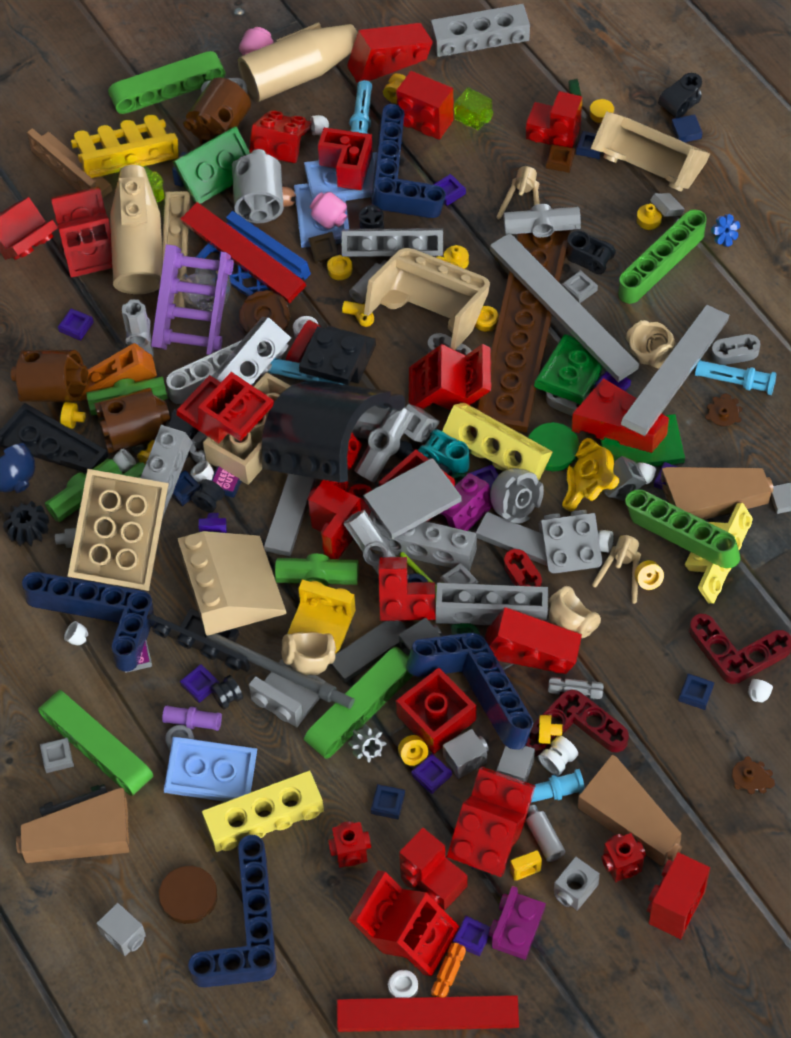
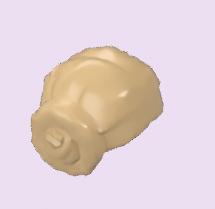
M640 320L626 334L630 353L641 364L651 365L657 369L662 366L676 344L671 331L658 322Z
M570 586L562 587L548 600V607L550 609L549 621L551 624L582 634V638L590 636L598 628L601 621L600 615L597 612L588 610Z
M297 632L286 634L282 639L281 653L283 662L291 665L295 671L303 675H318L326 670L328 664H332L335 661L336 646L330 633Z

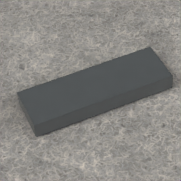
M400 620L384 621L335 655L334 663L329 665L344 683H347L379 661L389 650L399 647V634L407 630V628Z

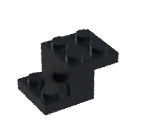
M317 326L299 364V372L344 385H349L350 382L359 384L375 349L376 338L327 326L326 329Z

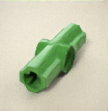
M163 376L139 382L128 378L121 379L113 387L87 392L91 415L97 414L94 405L96 402L146 388H151L153 395L162 400L168 399Z
M109 458L92 469L122 475L118 465ZM85 473L74 475L67 483V488L45 502L46 509L55 521L61 522L81 507L86 480Z
M318 553L310 554L306 559L277 558L276 583H301L302 580H306L309 582L318 581L325 586H328V584H358V560L329 559L328 556Z

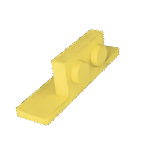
M737 503L728 523H709L731 533L735 537L738 549L740 550L753 519L745 505ZM690 552L685 566L689 571L705 572L698 589L708 603L714 604L731 568L719 567Z

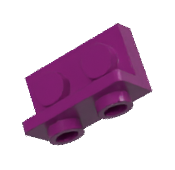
M471 473L467 474L455 486L462 496V501L440 513L446 517L449 527L468 531L493 507L490 501L491 490L489 483Z
M512 886L509 894H503L499 905V910L502 911L499 921L493 920L489 931V936L492 937V948L526 960L546 903L518 894V888Z

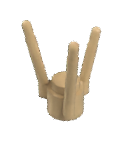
M523 166L518 169L517 177L512 180V185L499 209L497 219H501L516 188L519 190V195L533 190L534 206L539 204V182L536 181L537 172L534 168Z
M628 535L618 538L616 546L612 547L610 555L592 583L593 587H597L614 558L617 560L616 568H620L622 564H629L632 561L631 601L633 604L637 602L638 583L635 580L634 573L641 554L637 552L639 547L638 540Z

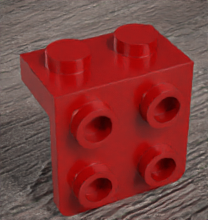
M269 111L252 125L249 152L261 149L278 160L296 163L299 156L301 137L311 129L312 123L306 121V118L302 116L289 117L284 116L280 111Z

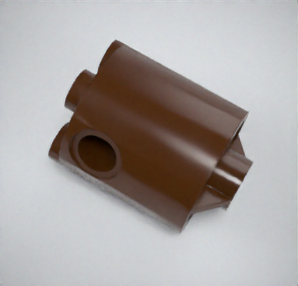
M222 77L213 78L187 113L183 125L200 139L199 141L202 145L230 128L238 127L251 109L250 98L237 83Z
M21 350L17 365L11 369V379L13 382H16L18 399L21 402H75L80 399L87 385L88 369L84 365L80 353L76 350Z
M151 388L94 403L98 418L103 417L102 420H99L102 434L104 437L109 436V438L105 439L109 454L155 440L161 425L165 426L167 421L170 420L165 400L153 395Z

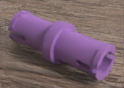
M166 705L163 710L162 720L163 723L186 725L190 729L200 727L218 731L221 726L222 715L221 713L199 711L197 707L186 709Z

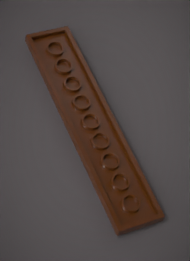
M571 230L554 231L552 235L544 238L536 237L533 233L518 234L517 240L560 283L567 250V239ZM509 272L491 349V391L480 398L478 410L515 431L527 433L537 389L534 387V384L541 371L553 315Z

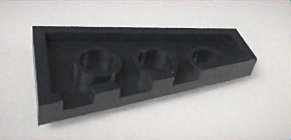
M24 403L0 430V447L7 449L13 445L24 443L31 451L33 457L87 473V469H94L108 457L106 449L27 403Z

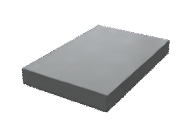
M433 458L363 495L364 501L392 539L462 501V496Z

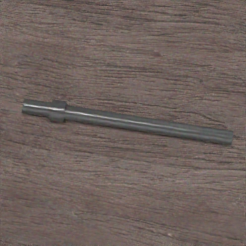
M217 633L207 636V639L246 656L248 661L317 693L319 698L327 702L334 701L348 709L354 704V698L337 691L335 686L327 682L322 684Z

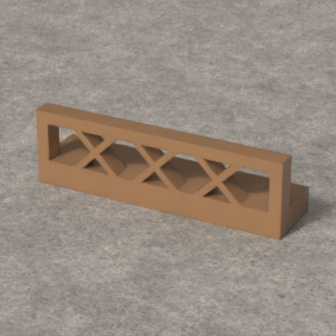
M33 128L27 132L31 151L77 191L100 187L102 198L112 192L111 184L102 176L90 178L83 172L82 163L79 162L78 156L50 132L43 136Z

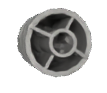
M261 149L253 150L251 154L235 160L232 163L235 213L251 223H266L275 220L284 209L281 164L276 158L266 154Z

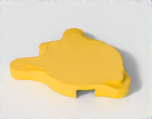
M586 438L580 443L578 452L575 455L579 459L574 468L568 467V491L562 503L563 508L568 511H574L584 496L588 500L593 501L603 489L612 490L619 483V478L613 472L614 458L612 453L605 447L598 445L591 438Z

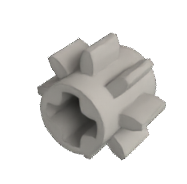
M364 724L363 729L353 730V738L348 744L355 749L352 754L359 759L363 756L367 762H370L371 758L381 757L382 746L386 745V742L379 738L382 735L380 730L377 728L371 730L366 724Z

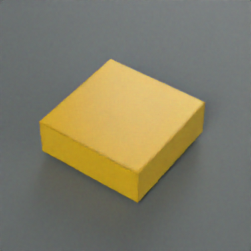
M538 850L511 860L510 873L514 881L541 871L542 858Z

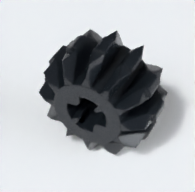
M21 501L19 507L11 505V512L4 513L5 522L3 528L8 535V539L11 542L17 541L20 547L25 542H28L31 547L34 540L42 542V534H48L49 530L47 526L49 525V518L41 505L36 506L33 501L28 505Z

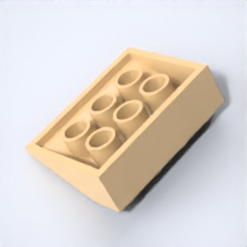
M87 469L68 577L149 591L169 483Z
M203 531L177 538L184 567L206 636L286 614V609L260 536Z

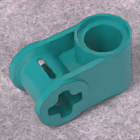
M432 430L430 433L431 438L425 446L422 445L418 449L428 459L433 458L438 465L443 463L452 470V474L466 473L469 470L470 460L467 444L448 436L441 430Z

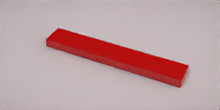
M196 202L181 218L182 224L218 251L231 255V260L277 295L282 296L289 304L306 287L305 281L200 203Z
M518 995L337 999L338 1032L519 1028Z

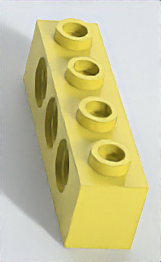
M466 403L453 406L442 430L448 436L467 444L468 448L471 449L470 453L474 456L487 458L492 461V465L502 471L512 468L528 470L536 474L538 480H540L553 452ZM472 426L477 431L476 438L471 435ZM493 439H496L499 443L498 451L493 447ZM516 451H518L521 455L520 463H518L515 459Z
M307 771L203 810L202 814L215 851L219 852L236 848L245 836L256 835L262 838L266 833L274 830H285L300 820L314 819L321 812H324L322 797L311 771ZM291 800L298 802L292 807L285 805L286 802ZM261 811L271 812L266 817L258 816ZM235 821L244 822L239 827L230 826Z

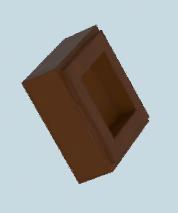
M551 144L546 161V169L570 173L575 149Z

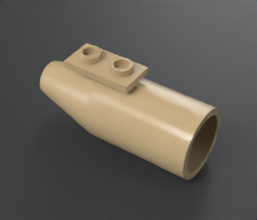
M316 23L282 37L275 43L239 57L238 67L241 78L246 82L247 91L255 102H260L322 76L352 52L357 31L352 24L321 28V24Z
M127 165L120 170L110 212L113 286L123 293L146 294L160 288L163 268L160 211L145 168L140 165Z

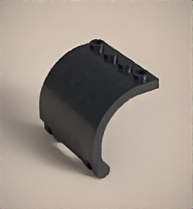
M314 380L290 386L276 399L267 415L262 434V469L339 483L348 481V445L357 421L373 406L383 409L389 407L392 410L401 411L405 406L404 396L398 394L391 395V391Z

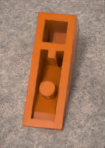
M133 343L88 369V382L79 401L87 400V392L113 387L121 379L128 378L139 382L156 377L157 373L153 356L136 343Z

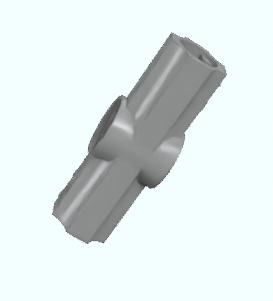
M537 204L529 211L504 212L505 235L509 233H533L536 237L544 238L552 235L554 231L581 229L579 207L552 209L547 204Z
M129 300L128 303L122 306V315L126 329V344L130 346L136 343L154 356V348L151 347V321L147 317L145 305L141 304L139 300Z
M405 407L401 411L389 408L380 426L370 433L368 438L369 445L354 471L375 483L389 457L399 450L400 438L415 413ZM387 436V444L382 448V439Z
M365 510L356 512L344 522L345 527L362 550L365 561L372 565L379 575V558L396 557L390 549L388 539L380 534ZM378 546L383 550V553L374 554L370 547Z

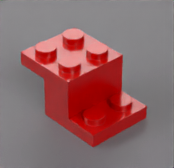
M100 187L51 198L71 278L112 268L111 229Z
M29 197L18 201L0 213V253L5 260L12 257L14 260L20 257L23 258L34 251L33 245L36 247L54 237L52 232L58 229L53 220L45 222Z
M441 344L409 367L408 404L420 407L421 409L435 403L451 411L454 405L460 403L471 405L491 391L490 347L481 344L467 355Z
M230 372L222 382L209 375L177 409V416L218 444L228 433L241 442L273 407L274 400L233 372Z
M322 480L317 488L314 487L308 496L312 528L321 532L324 555L328 556L329 559L339 560L354 539L345 527L344 522L351 515L361 511L360 498L349 493L348 481L339 483Z
M485 767L479 768L472 794L462 804L447 858L502 877L511 849L520 839L536 786Z
M379 870L348 919L383 954L407 958L423 975L427 976L433 975L460 927L426 892L402 889L386 871Z

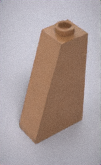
M666 467L662 468L660 477L661 482H666L667 486L662 484L667 502L703 520L733 513L737 503H743L746 509L768 504L771 493L774 490L771 478L766 477L763 468Z
M612 754L579 795L578 809L616 835L622 834L624 836L632 833L635 841L642 843L646 856L663 867L669 859L673 861L677 853H680L682 849L680 845L681 832L620 760Z
M124 788L110 791L22 824L21 836L16 837L18 854L22 853L26 863L130 853L128 802Z

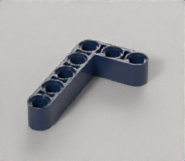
M388 104L383 108L379 125L371 203L384 211L436 218L442 212L446 197L444 189L433 184L398 179L404 110L399 105Z
M31 572L24 576L22 587L29 606L118 622L119 625L112 642L115 666L121 671H131L137 667L145 640H147L151 629L149 617L151 614H154L150 594L141 590L40 572Z
M464 633L418 639L413 642L406 664L409 673L414 676L425 677L437 668H440L445 674L462 672L504 745L514 750H520L526 746L533 727V719L488 643L481 635Z
M256 835L245 836L241 839L238 846L247 946L201 951L191 956L188 963L192 981L199 987L206 988L265 981L272 978L276 973L277 962L267 856L263 840ZM252 849H256L259 851V853L254 856L246 855V853ZM253 876H259L262 878L257 883L248 882V880ZM256 903H261L264 905V907L258 911L250 909L251 906H253ZM257 931L267 932L263 938L253 937ZM262 958L270 961L263 967L255 965ZM231 962L240 964L235 970L226 969V966ZM200 966L210 967L209 971L204 974L196 972Z

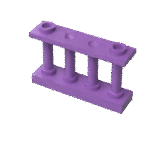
M166 244L151 347L167 350V344L170 345L173 342L207 347V355L221 350L222 336H219L227 279L228 275H232L234 265L231 255L221 252L220 261L184 256L179 247ZM186 266L218 271L217 284L212 286L182 282L177 278L178 268ZM178 292L215 296L213 311L176 307V304H173L174 295L178 294ZM180 317L211 322L209 337L172 332V329H170L171 319Z

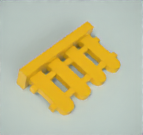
M147 115L144 117V124L136 125L132 120H125L121 123V129L112 130L108 125L100 126L97 129L98 134L89 136L86 131H77L74 134V140H71L72 148H78L80 152L78 160L82 163V171L90 178L120 172L121 168L127 165H140L143 167L179 158L177 136L175 133L166 134L164 119L159 120L155 115ZM148 132L150 138L143 139L140 133ZM124 137L127 143L120 145L117 138ZM101 142L104 149L96 150L94 144Z

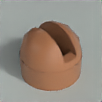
M282 186L284 207L292 206L295 201H292L291 197H296L293 189Z

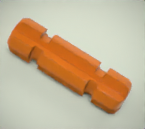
M458 943L450 945L447 952L448 955L445 957L436 977L437 981L434 982L431 989L433 997H447L450 991L449 986H452L460 967L459 961L463 960L466 953V948Z

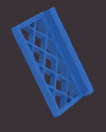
M234 211L226 217L229 226L299 278L305 281L310 276L311 272L307 261ZM208 243L196 258L205 259L210 253L219 251ZM238 266L237 274L228 275L227 283L247 297L258 291L271 290L265 285L261 286L259 280H257V286L246 288L243 286V279L253 278V276L248 272L242 273L240 266ZM210 270L211 272H213L215 275L218 276V271H216V270Z

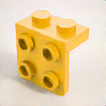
M302 580L299 586L300 604L287 634L297 632L330 633L335 641L336 655L341 649L356 611L354 594H351L346 589L327 587L318 581L309 582Z

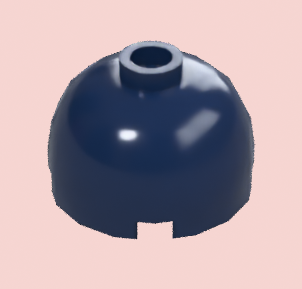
M24 443L16 444L3 450L5 455L0 457V492L8 493L15 490L16 493H20L30 486L28 481L32 479L35 473V459Z

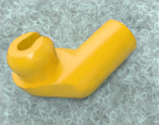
M344 301L342 313L355 315L359 324L363 327H369L373 324V313L369 316L364 314L365 304Z

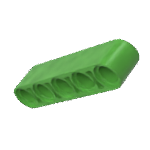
M209 51L118 81L109 87L108 94L116 111L120 114H126L200 89L205 82L213 78H224L226 72L217 54Z
M694 209L686 212L620 275L618 296L622 302L632 304L640 300L704 238L706 215L702 211Z
M634 490L627 494L625 503L631 520L635 524L725 569L732 568L739 563L740 552L736 539L731 533L644 490Z
M398 647L389 650L345 693V695L355 699L353 706L348 709L335 703L311 726L304 737V741L325 759L334 755L354 735L353 730H359L411 679L413 675L406 668L409 656Z
M58 690L38 708L40 715L64 738H68V741L120 788H124L125 792L130 796L135 795L153 778L152 771L143 761L63 691Z

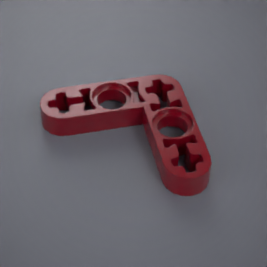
M698 614L690 622L689 631L691 637L720 676L730 684L741 683L787 657L791 652V635L784 630L773 631L737 651L711 616ZM698 624L702 627L708 626L707 634L703 629L697 630ZM777 640L779 643L785 642L784 648L780 645L774 647L775 641ZM719 643L725 647L726 651L722 654H716L711 651L710 647L713 644ZM760 652L764 655L765 659L762 662H754L750 659L749 654ZM729 666H732L734 669L740 667L738 674L735 671L729 672Z
M577 690L564 692L542 714L551 715V718L555 717L562 721V735L574 723L611 752H621L628 745L629 733L625 726ZM576 700L578 702L577 707L571 706L567 710L566 716L564 711L567 709L568 701L572 703ZM595 715L600 717L602 723L599 726L593 727L588 725L586 719L589 716ZM540 717L533 724L526 746L535 749V757L539 756L543 750L549 749L551 742L557 737V735H551L550 744L530 745L531 739L537 740L539 738ZM611 735H621L620 741L617 739L614 742L611 741Z

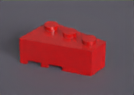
M421 23L358 30L347 67L357 84L363 80L372 81L427 60L433 41Z
M603 378L574 411L572 431L577 433L584 431L595 434L596 438L604 440V437L620 441V445L652 453L667 436L669 417L661 413L645 436L622 426L623 417L637 398Z
M506 607L503 608L487 628L485 640L498 661L567 674L576 664L582 634Z

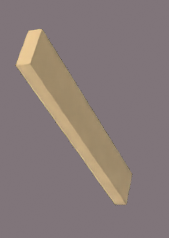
M188 191L165 192L162 240L163 261L166 244L179 247L181 253L184 256H188L189 228L181 222V218L190 209L191 196ZM186 266L178 268L177 278L182 282H186ZM178 292V294L174 295L173 304H176V307L185 308L186 292Z

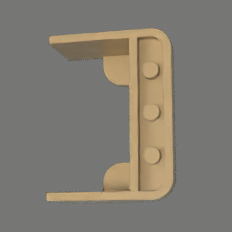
M606 111L591 146V149L605 153L603 158L617 163L618 159L629 162L665 178L670 182L669 187L681 192L683 188L689 189L710 153L644 124Z
M403 248L368 280L364 314L369 316L380 304L390 309H397L404 306L407 302L413 303L450 318L448 329L453 333L450 348L456 350L472 333L487 298L490 282L484 276L418 250Z

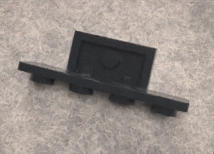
M190 608L180 626L154 614L150 615L149 622L152 631L162 638L169 636L184 648L191 649L193 647L199 650L208 659L215 660L217 658L224 661L225 665L232 670L239 671L241 669L246 672L249 671L250 664L246 656L207 639L198 611ZM236 628L217 633L236 642L240 635L239 630Z

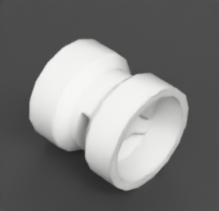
M557 736L551 742V747L543 750L538 759L546 770L559 776L565 770V765L568 762H572L578 756V751L568 739L563 736Z

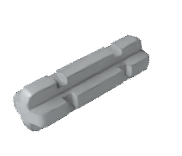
M551 677L548 691L552 694H560V692L577 690L585 696L591 695L590 698L601 699L604 686L601 682L592 681V684H588V681L566 678L565 681H561L559 677Z

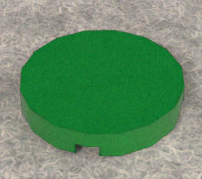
M554 422L542 424L536 427L528 437L553 451L545 467L546 471L564 470L578 458L575 456L580 446L578 436L571 428L564 424Z

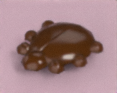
M727 393L722 394L720 398L713 397L714 403L707 405L709 414H706L705 418L711 420L716 425L730 426L735 422L740 423L742 421L739 413L742 412L743 408L736 405L739 403V400L736 398L732 399L731 395Z
M747 756L732 769V777L735 782L734 787L737 790L741 788L747 789L750 795L754 794L755 790H759L761 794L766 793V788L771 789L775 786V780L771 778L773 772L770 769H764V762L756 763Z

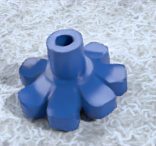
M725 214L724 217H717V224L713 225L711 233L717 235L714 239L716 244L721 245L723 243L724 246L729 247L733 244L732 240H736L738 237V232L735 230L740 228V223L734 220L733 215Z

